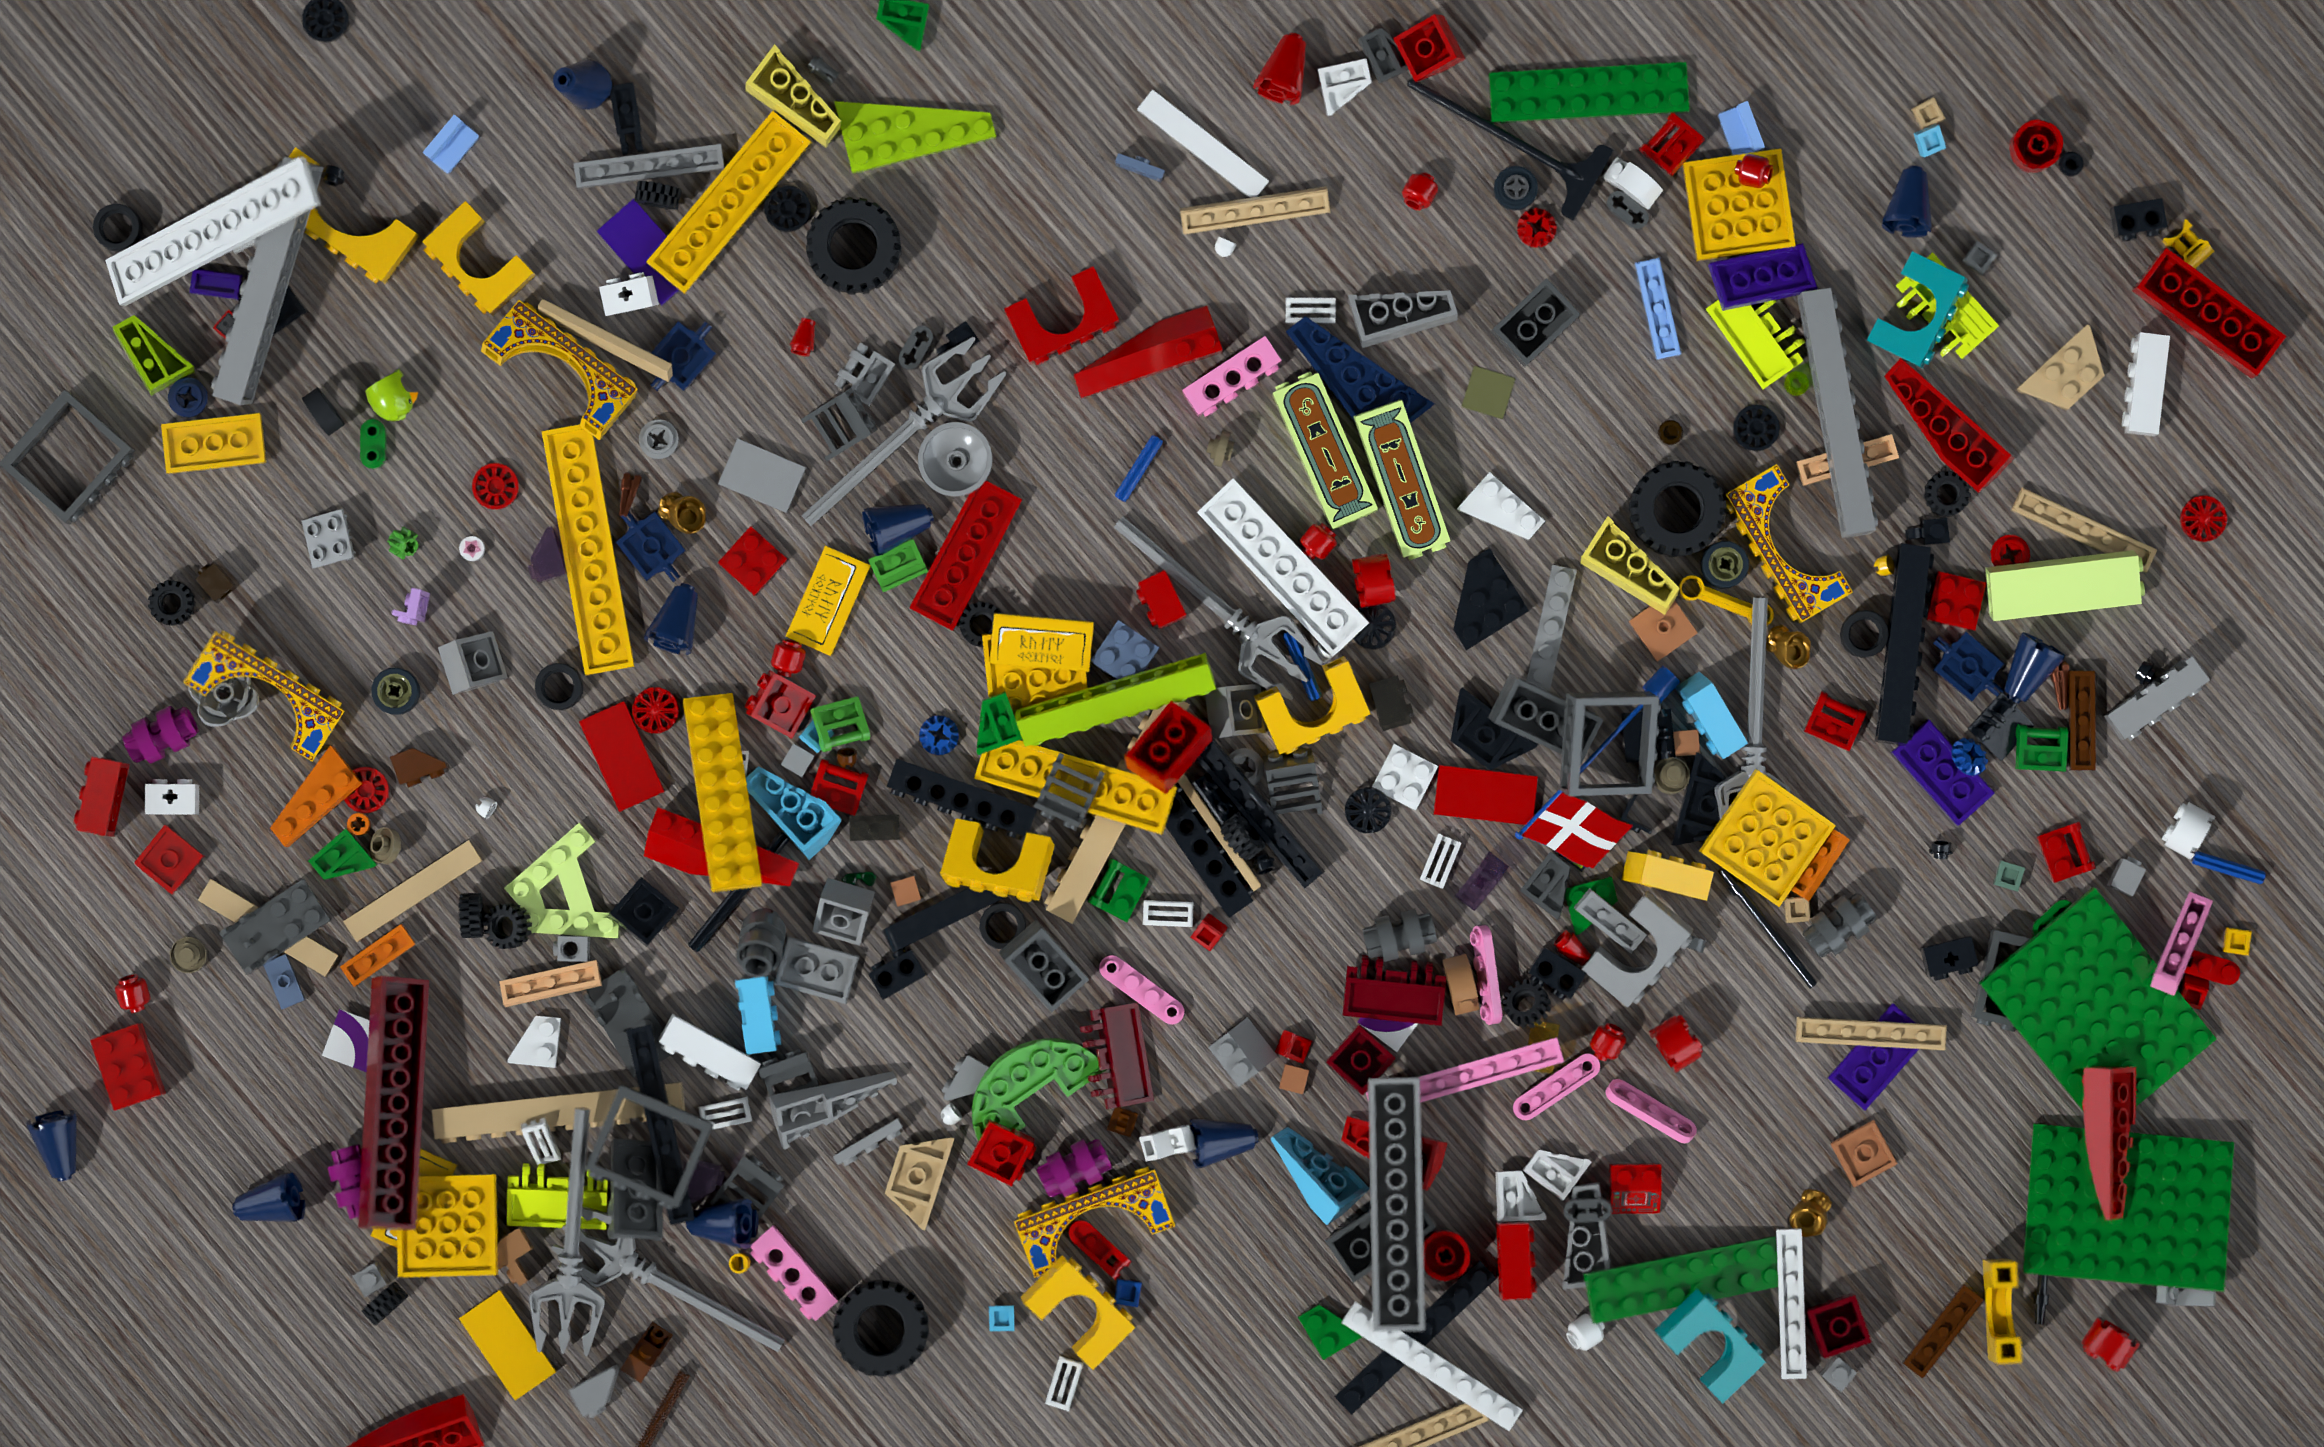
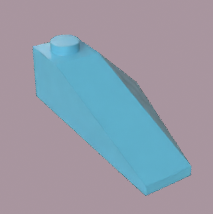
M759 766L746 777L748 793L809 860L828 844L842 820L825 801L785 782L782 778Z
M1286 1127L1272 1136L1271 1141L1309 1207L1326 1225L1342 1216L1370 1189L1353 1170L1347 1166L1343 1169L1332 1161L1333 1157L1328 1153L1323 1155L1315 1150L1310 1141L1291 1128Z

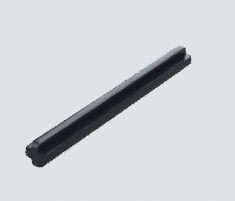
M780 831L766 847V850L779 854L790 838ZM750 888L731 890L691 939L688 946L695 952H699Z

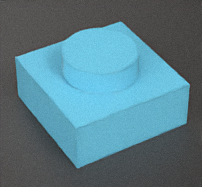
M1937 124L1913 133L1920 156L1924 158L1946 148L1940 126Z
M812 720L800 734L799 738L818 753L821 748L816 727ZM832 730L828 731L830 738L834 735Z
M1014 1305L989 1306V1331H1015Z

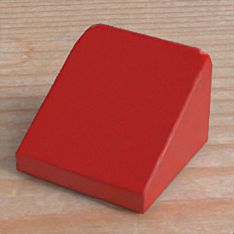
M1207 913L1191 935V938L1208 951H1211L1228 927L1213 915Z
M2185 974L2179 992L2191 1007L2201 1010L2209 991V981Z
M1284 1030L1275 1052L1303 1064L1312 1041Z

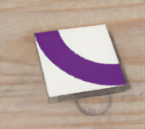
M339 1009L322 1056L367 1072L369 1019Z
M1359 1018L1357 1021L1358 1024L1396 1052L1418 1024L1370 1018Z

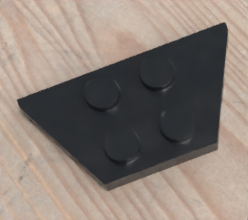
M1461 687L1450 738L1453 744L1489 771L1538 746L1536 742L1490 720L1488 717L1492 709Z
M1697 752L1694 755L1691 766L1690 779L1682 800L1671 842L1672 846L1707 840L1720 821L1715 787L1718 783L1725 780L1726 777L1703 758L1702 754ZM1737 792L1730 793L1729 806L1736 798Z

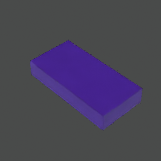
M195 269L192 271L189 293L238 300L241 296L240 289L243 275Z

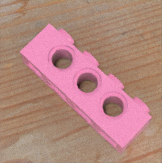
M1264 336L1184 388L1182 393L1198 417L1202 414L1207 417L1218 410L1216 405L1222 401H1225L1227 404L1238 397L1237 391L1244 387L1246 390H1249L1258 384L1257 378L1266 374L1268 377L1280 369L1278 365L1282 360L1267 337ZM1250 359L1260 361L1261 368L1258 371H1250L1247 368V362ZM1236 372L1240 376V382L1236 385L1229 384L1226 381L1227 374ZM1216 386L1220 394L1216 398H1209L1205 394L1206 388Z
M2189 892L2158 964L2151 987L2173 996L2175 995L2209 915L2212 900Z
M774 1225L752 1244L751 1248L753 1250L750 1252L759 1264L763 1261L769 1268L767 1273L775 1282L779 1280L786 1287L783 1289L784 1293L792 1301L796 1299L802 1305L800 1311L808 1320L811 1318L815 1321L818 1320L839 1301L838 1297ZM771 1250H780L783 1253V1260L779 1263L773 1262L770 1259ZM789 1268H795L799 1271L800 1277L797 1281L787 1279L786 1271ZM805 1287L814 1288L816 1291L815 1299H805L802 1294Z

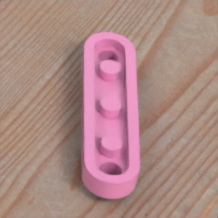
M1487 925L1475 926L1470 933V942L1474 948L1475 957L1473 965L1477 971V992L1481 999L1480 1016L1488 1025L1499 1024L1502 1020V1007L1492 934Z
M1110 955L1101 961L1099 970L1105 979L1167 1024H1177L1182 1020L1184 1016L1183 1005L1122 959ZM1109 963L1116 965L1117 969L1115 972H1108L1107 965ZM1174 1007L1177 1010V1014L1174 1017L1168 1016V1008Z
M1592 1054L1580 1055L1519 1096L1513 1103L1514 1114L1521 1120L1534 1118L1595 1077L1600 1070L1599 1060ZM1585 1061H1589L1592 1065L1588 1071H1585L1582 1067ZM1523 1103L1529 1104L1530 1109L1528 1112L1521 1111L1520 1107Z
M1614 1079L1606 1088V1096L1612 1103L1678 1142L1689 1143L1696 1135L1697 1129L1691 1120L1621 1079Z

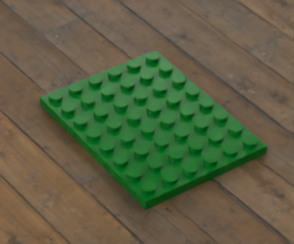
M2095 887L2088 890L1979 982L1981 987L2083 1113L2084 1085L2082 1077L2084 1068L2136 1067L2137 1107L2216 1040V1037L2178 990H2176L2173 996L2151 987L2158 965Z
M2033 1124L2022 1273L2215 1292L2225 1291L2234 1142L2129 1132V1137L2133 1138L2132 1148H2127L2126 1160L2130 1162L2129 1173L2123 1179V1183L2127 1185L2123 1218L2106 1220L2090 1169L2085 1128Z

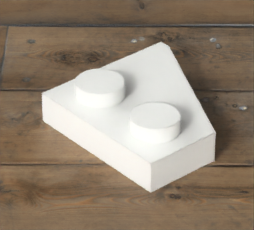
M1366 58L1317 69L1327 116L1334 114L1335 111L1371 84Z
M535 1016L508 1058V1063L556 1068L561 1018Z
M1537 1150L1523 1171L1563 1201L1592 1161Z
M1522 1171L1495 1172L1497 1222L1546 1220V1214L1541 1210L1536 1200L1537 1198L1533 1190L1528 1186V1181Z

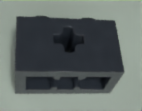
M1971 936L1920 948L1927 977H1934V981L1949 978L1948 973L1958 971L1959 975L1973 972L1972 967L1979 966ZM1947 953L1955 956L1956 960L1952 961V966H1950V963L1944 962V958L1948 957Z

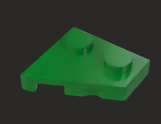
M880 0L876 20L914 50L921 52L930 5L911 0Z
M1005 691L982 700L976 748L977 755L1022 739Z
M344 829L308 860L324 880L374 868L378 865L348 829Z
M1612 877L1566 889L1565 899L1575 935H1580L1592 924L1574 908L1589 888L1610 905H1614L1618 901Z
M1320 1304L1298 1316L1323 1360L1363 1337L1342 1323L1343 1319Z

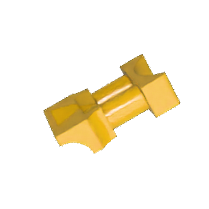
M2185 219L2182 232L2176 237L2164 238L2162 242L2167 248L2172 246L2181 255L2182 260L2196 269L2215 251L2211 248L2208 241L2199 239L2190 230L2193 225ZM2183 236L2192 247L2188 249L2180 238Z

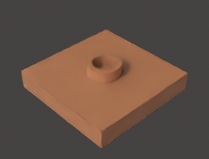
M1675 600L1665 615L1650 606L1628 621L1656 662L1698 633Z
M1874 1120L1829 1143L1853 1187L1898 1164Z

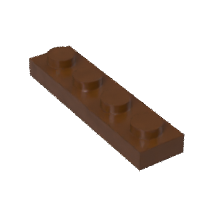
M2069 671V771L2096 770L2095 671Z
M1962 1284L1902 1363L1923 1379L1984 1300Z

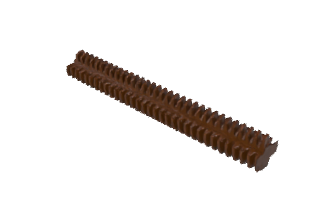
M678 1370L680 1373H676L678 1376L675 1375L676 1378H673L675 1381H672L673 1384H670L672 1387L669 1386L670 1389H667L669 1392H666L667 1395L664 1394V1400H661L663 1403H659L661 1406L658 1405V1411H655L656 1414H653L655 1417L652 1416L653 1419H650L652 1422H649L650 1425H647V1430H644L646 1433H642L644 1436L641 1435V1441H638L640 1444H636L638 1447H650L673 1405L677 1401L679 1394L686 1385L685 1383H687L690 1377L689 1374Z

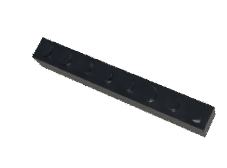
M1903 543L1898 546L1888 625L1889 637L1885 650L1874 742L1905 746L1908 744V740H1912L1914 727L1910 725L1911 716H1915L1916 701H1913L1914 691H1918L1919 677L1916 676V669L1921 666L1922 652H1919V644L1924 641L1925 637L1922 618H1926L1928 613V603L1924 602L1925 593H1929L1931 588V579L1927 578L1928 568L1932 569L1934 563V554H1930L1931 547Z

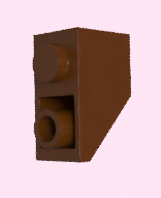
M415 748L390 756L399 784H407L408 788L421 784V779L429 775L431 779L445 775L444 770L450 768L448 763Z
M652 1321L620 1370L639 1383H642L673 1335Z

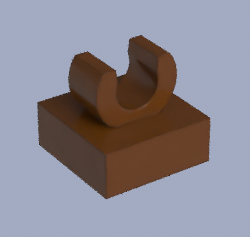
M1120 1107L1114 1108L1107 1130L1131 1138L1138 1113Z

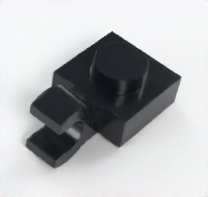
M965 321L946 334L949 342L939 347L936 353L939 355L961 342L975 337V341L968 349L970 350L980 343V340Z
M1947 518L1922 520V528L1905 530L1906 540L1923 538L1924 545L1950 542Z

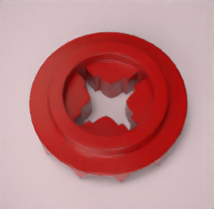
M1539 208L1525 211L1517 224V232L1521 241L1534 248L1548 245L1554 239L1557 230L1554 216L1547 210ZM1541 218V227L1545 231H1547V233L1544 231H1538L1537 234H1535L1534 237H1532L1533 228L1529 224H1527V222L1530 224H1536L1537 221H1539Z
M2016 535L2000 537L1994 542L1990 551L1991 562L1994 566L2013 564L2010 559L2000 558L2006 554V545L2010 551H2020L2013 556L2014 564L2028 563L2030 560L2028 544Z

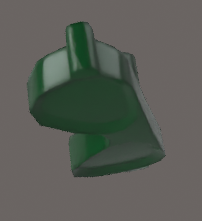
M873 872L848 873L842 878V882L855 885L857 880L861 879L867 886L872 887L875 884L877 875Z

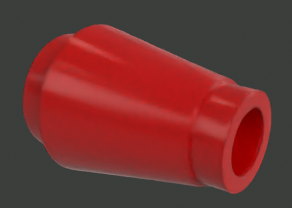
M801 318V322L789 344L792 353L809 357L810 352L814 351L815 321Z
M1565 930L1554 942L1557 952L1579 963L1581 966L1591 957V954L1573 932L1569 933Z

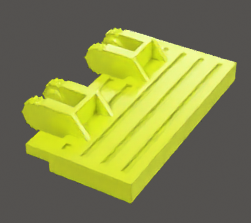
M1933 252L1927 257V259L1946 267ZM1904 277L1896 287L1902 293L1910 286L1913 289L1896 306L1899 309L1904 307L1917 293L1923 301L1917 307L1911 309L1906 317L1911 320L1928 304L1929 308L1922 316L1930 323L1936 312V300L1933 293L1926 286ZM1968 290L1963 298H1958L1955 304L1958 307L1951 321L1947 320L1944 327L1946 329L1945 334L1951 330L1956 338L1941 349L1940 354L1942 357L1959 342H1962L1963 344L1955 352L1963 359L1999 327L1996 321Z
M1717 300L1706 308L1707 312L1762 389H1765L1804 361L1798 352L1789 359L1787 355L1805 343L1803 338L1793 342L1784 351L1778 345L1780 341L1791 336L1797 330L1794 325L1776 338H1773L1772 335L1781 330L1777 322L1769 312L1761 318L1758 316L1777 302L1776 300L1764 302L1755 311L1751 305L1722 311L1720 302Z
M523 1163L522 1186H519V1176L508 1175L507 1226L562 1228L563 1225H566L569 1178L547 1177V1187H545V1164H539L537 1167L538 1184H529L530 1166L529 1163ZM587 1170L588 1186H584L582 1206L607 1213L608 1179H603V1181L597 1179V1189H595V1178L589 1176L590 1171ZM581 1216V1229H607V1223L597 1218L587 1221Z

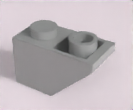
M967 1055L965 1059L960 1057L953 1069L957 1071L956 1076L953 1080L948 1078L942 1089V1092L945 1093L943 1099L949 1101L975 1093L980 1080L990 1066L970 1055Z

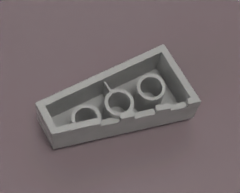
M1451 290L1405 294L1402 292L1384 295H1348L1349 306L1362 348L1457 321L1458 317Z
M2193 656L2183 658L2104 715V718L2120 740L2128 738L2131 741L2142 733L2140 730L2147 724L2152 726L2162 719L2160 716L2167 710L2171 712L2182 704L2181 700L2188 695L2192 697L2202 690L2201 686L2210 681V679Z
M1600 1182L1575 1185L1573 1187L1572 1200L1602 1198ZM1598 1203L1596 1208H1589V1212H1598V1216L1602 1217L1604 1213L1602 1203ZM1573 1204L1571 1208V1213H1573L1575 1218L1578 1217L1579 1213L1586 1212V1208H1578L1577 1204ZM1570 1221L1563 1290L1586 1287L1584 1274L1612 1268L1605 1221Z

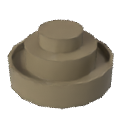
M1222 430L1221 436L1216 435L1215 439L1210 438L1206 452L1211 453L1210 459H1214V466L1222 467L1223 460L1230 461L1235 443L1229 441L1231 432Z
M1669 757V759L1661 760L1653 771L1655 774L1654 784L1663 793L1669 795L1677 794L1683 791L1689 783V769L1678 758Z
M382 827L374 833L371 839L370 854L376 863L386 865L392 863L401 850L400 836L395 829Z
M184 937L173 944L170 950V960L178 971L194 973L205 965L208 952L205 945L199 939Z

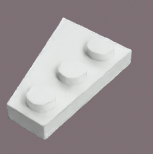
M1490 472L1456 509L1526 540H1529L1545 522Z

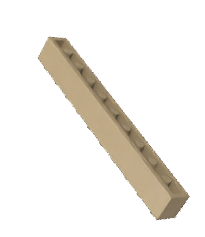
M1184 701L1176 703L1186 711L1190 704ZM1168 704L1153 710L1150 717L1144 716L1138 727L1142 730L1138 739ZM1133 737L1126 750L1129 751L1138 739ZM1121 759L1116 769L1135 774L1127 768L1126 761ZM1091 815L1095 819L1091 826L1086 824L1080 835L1083 842L1079 848L1074 846L1068 860L1072 861L1069 868L1061 870L1056 882L1060 883L1056 892L1051 890L1044 902L1048 905L1047 911L1073 924L1126 824Z
M682 1082L665 1084L669 1104L685 1110ZM632 1087V1089L640 1092L639 1087ZM618 1089L432 1109L435 1139H441L442 1143L457 1142L456 1137L466 1136V1140L469 1141L482 1139L481 1134L491 1133V1138L506 1137V1132L516 1131V1135H523L521 1131L522 1123L531 1125V1121L536 1120V1123H539L542 1118L546 1119L551 1132L556 1131L555 1126L564 1125L566 1130H572L574 1127L575 1108L580 1107L590 1109V1127L603 1126ZM624 1098L615 1118V1125L630 1123V1118L639 1117L640 1122H647L643 1106Z

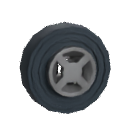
M1511 166L1499 173L1495 179L1493 190L1495 198L1501 206L1508 210L1518 211L1527 208L1533 203L1537 196L1538 184L1531 171L1524 167Z

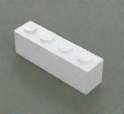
M2140 332L2136 335V338H2132L2130 352L2134 353L2133 363L2130 362L2128 366V377H2131L2130 387H2127L2125 391V402H2128L2127 412L2124 411L2122 416V426H2125V433L2147 436L2159 434L2170 336Z
M674 1014L671 1015L658 1039L662 1043L661 1049L674 1055L675 1051L684 1055L683 1061L696 1067L697 1063L706 1068L705 1073L716 1079L719 1075L727 1079L726 1084L738 1091L741 1087L747 1090L761 1065L760 1061Z

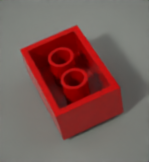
M1170 701L1125 754L1126 766L1155 788L1167 794L1212 741L1211 728L1173 701Z
M91 757V761H87L84 770L87 780L85 786L82 785L79 793V800H82L80 810H76L74 816V824L77 825L76 830L102 836H115L130 764L98 757Z
M143 1023L90 1040L114 1111L166 1094Z
M1527 1221L1496 1222L1499 1297L1502 1300L1532 1299V1293H1536V1278L1531 1276V1268H1535V1253L1530 1251V1243H1534V1228L1529 1226Z

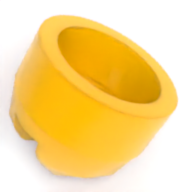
M1890 555L1879 557L1874 563V567H1878V570L1875 572L1880 576L1894 574L1895 567Z
M737 1253L730 1258L729 1267L734 1273H744L749 1269L751 1262L746 1254ZM740 1257L743 1258V1268H744V1269H741V1258H740Z

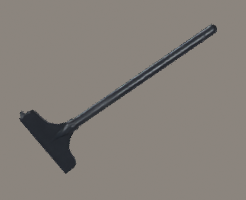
M1414 79L1407 81V86L1410 89L1559 173L1566 184L1567 190L1561 213L1572 221L1575 220L1614 151L1602 144L1598 145L1593 153L1581 162L1564 163L1563 161H1558L1420 82H1415Z

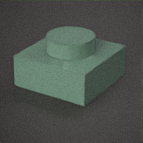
M2000 861L1993 885L2018 892L2025 868Z

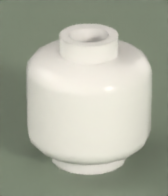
M1585 1313L1568 1325L1566 1335L1575 1349L1578 1350L1580 1348L1587 1351L1603 1340V1329H1605L1603 1322L1593 1324L1591 1315Z

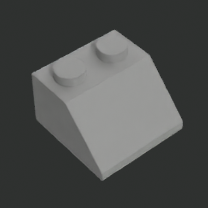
M493 631L457 639L438 647L453 695L508 678Z
M1259 684L1219 687L1205 695L1209 727L1214 739L1266 733L1265 721L1254 698V695L1261 693V686Z
M827 878L820 897L812 932L860 946L875 892Z
M1248 1017L1208 1047L1238 1087L1278 1057Z
M619 1364L598 1373L569 1390L582 1417L589 1415L590 1418H593L606 1410L605 1405L610 1402L620 1370Z

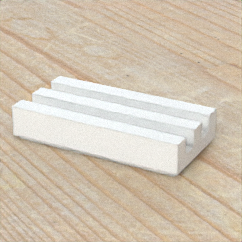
M1286 298V323H1297L1302 319L1291 318V313H1330V318L1309 319L1316 324H1335L1336 298ZM1291 304H1330V308H1291Z
M1438 833L1419 880L1443 889L1461 842ZM1442 840L1445 842V845L1430 879L1426 876ZM1452 844L1454 845L1453 851L1442 878L1438 882L1436 878L1449 846Z
M1144 900L1143 925L1192 927L1193 902ZM1149 905L1188 907V912L1148 910ZM1148 915L1188 917V922L1148 920Z
M748 1097L698 1107L700 1117L706 1120L745 1113L746 1115L745 1118L716 1123L712 1130L752 1121ZM740 1103L744 1105V1108L706 1116L704 1112Z
M545 1118L540 1119L539 1123H536V1120L531 1121V1125L521 1124V1131L537 1166L561 1160V1153ZM540 1129H542V1131H543V1133H544V1135H545V1138H546V1140H547V1142H548V1145H549V1147H550V1149H551V1151H552V1154H553L552 1156H551V1154H550V1152H549V1150H548V1148H547V1145H546V1143H545V1141H544V1139H543V1136H542V1134H541V1132H540ZM534 1131L545 1158H541L530 1132Z
M1064 1356L1059 1357L1045 1404L1069 1411L1084 1364L1083 1362L1065 1358ZM1066 1363L1067 1368L1055 1402L1051 1399L1062 1364ZM1073 1365L1077 1369L1066 1404H1062L1061 1400Z

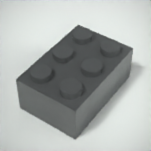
M1546 278L1491 330V333L1525 368L1580 316V313Z
M1037 919L999 951L1008 966L1051 1013L1089 981L1085 972Z

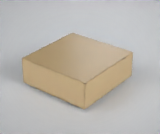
M1934 97L1911 109L1921 129L1938 124L1946 119Z
M1802 897L1785 898L1786 923L1809 921L1811 918L1810 901Z

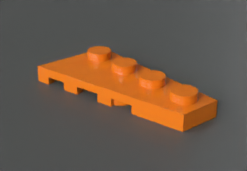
M330 745L270 827L284 847L288 848L362 784L333 746Z

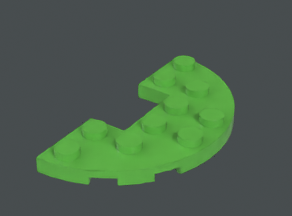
M1057 1038L1032 1040L1004 1053L985 1072L974 1095L972 1123L977 1140L979 1141L990 1119L1009 1129L1014 1128L1020 1131L1024 1128L1026 1124L1014 1107L1053 1079H1055L1065 1095L1069 1097L1089 1083L1088 1076L1105 1072L1106 1070L1099 1069L1097 1055L1087 1047L1083 1048V1045Z

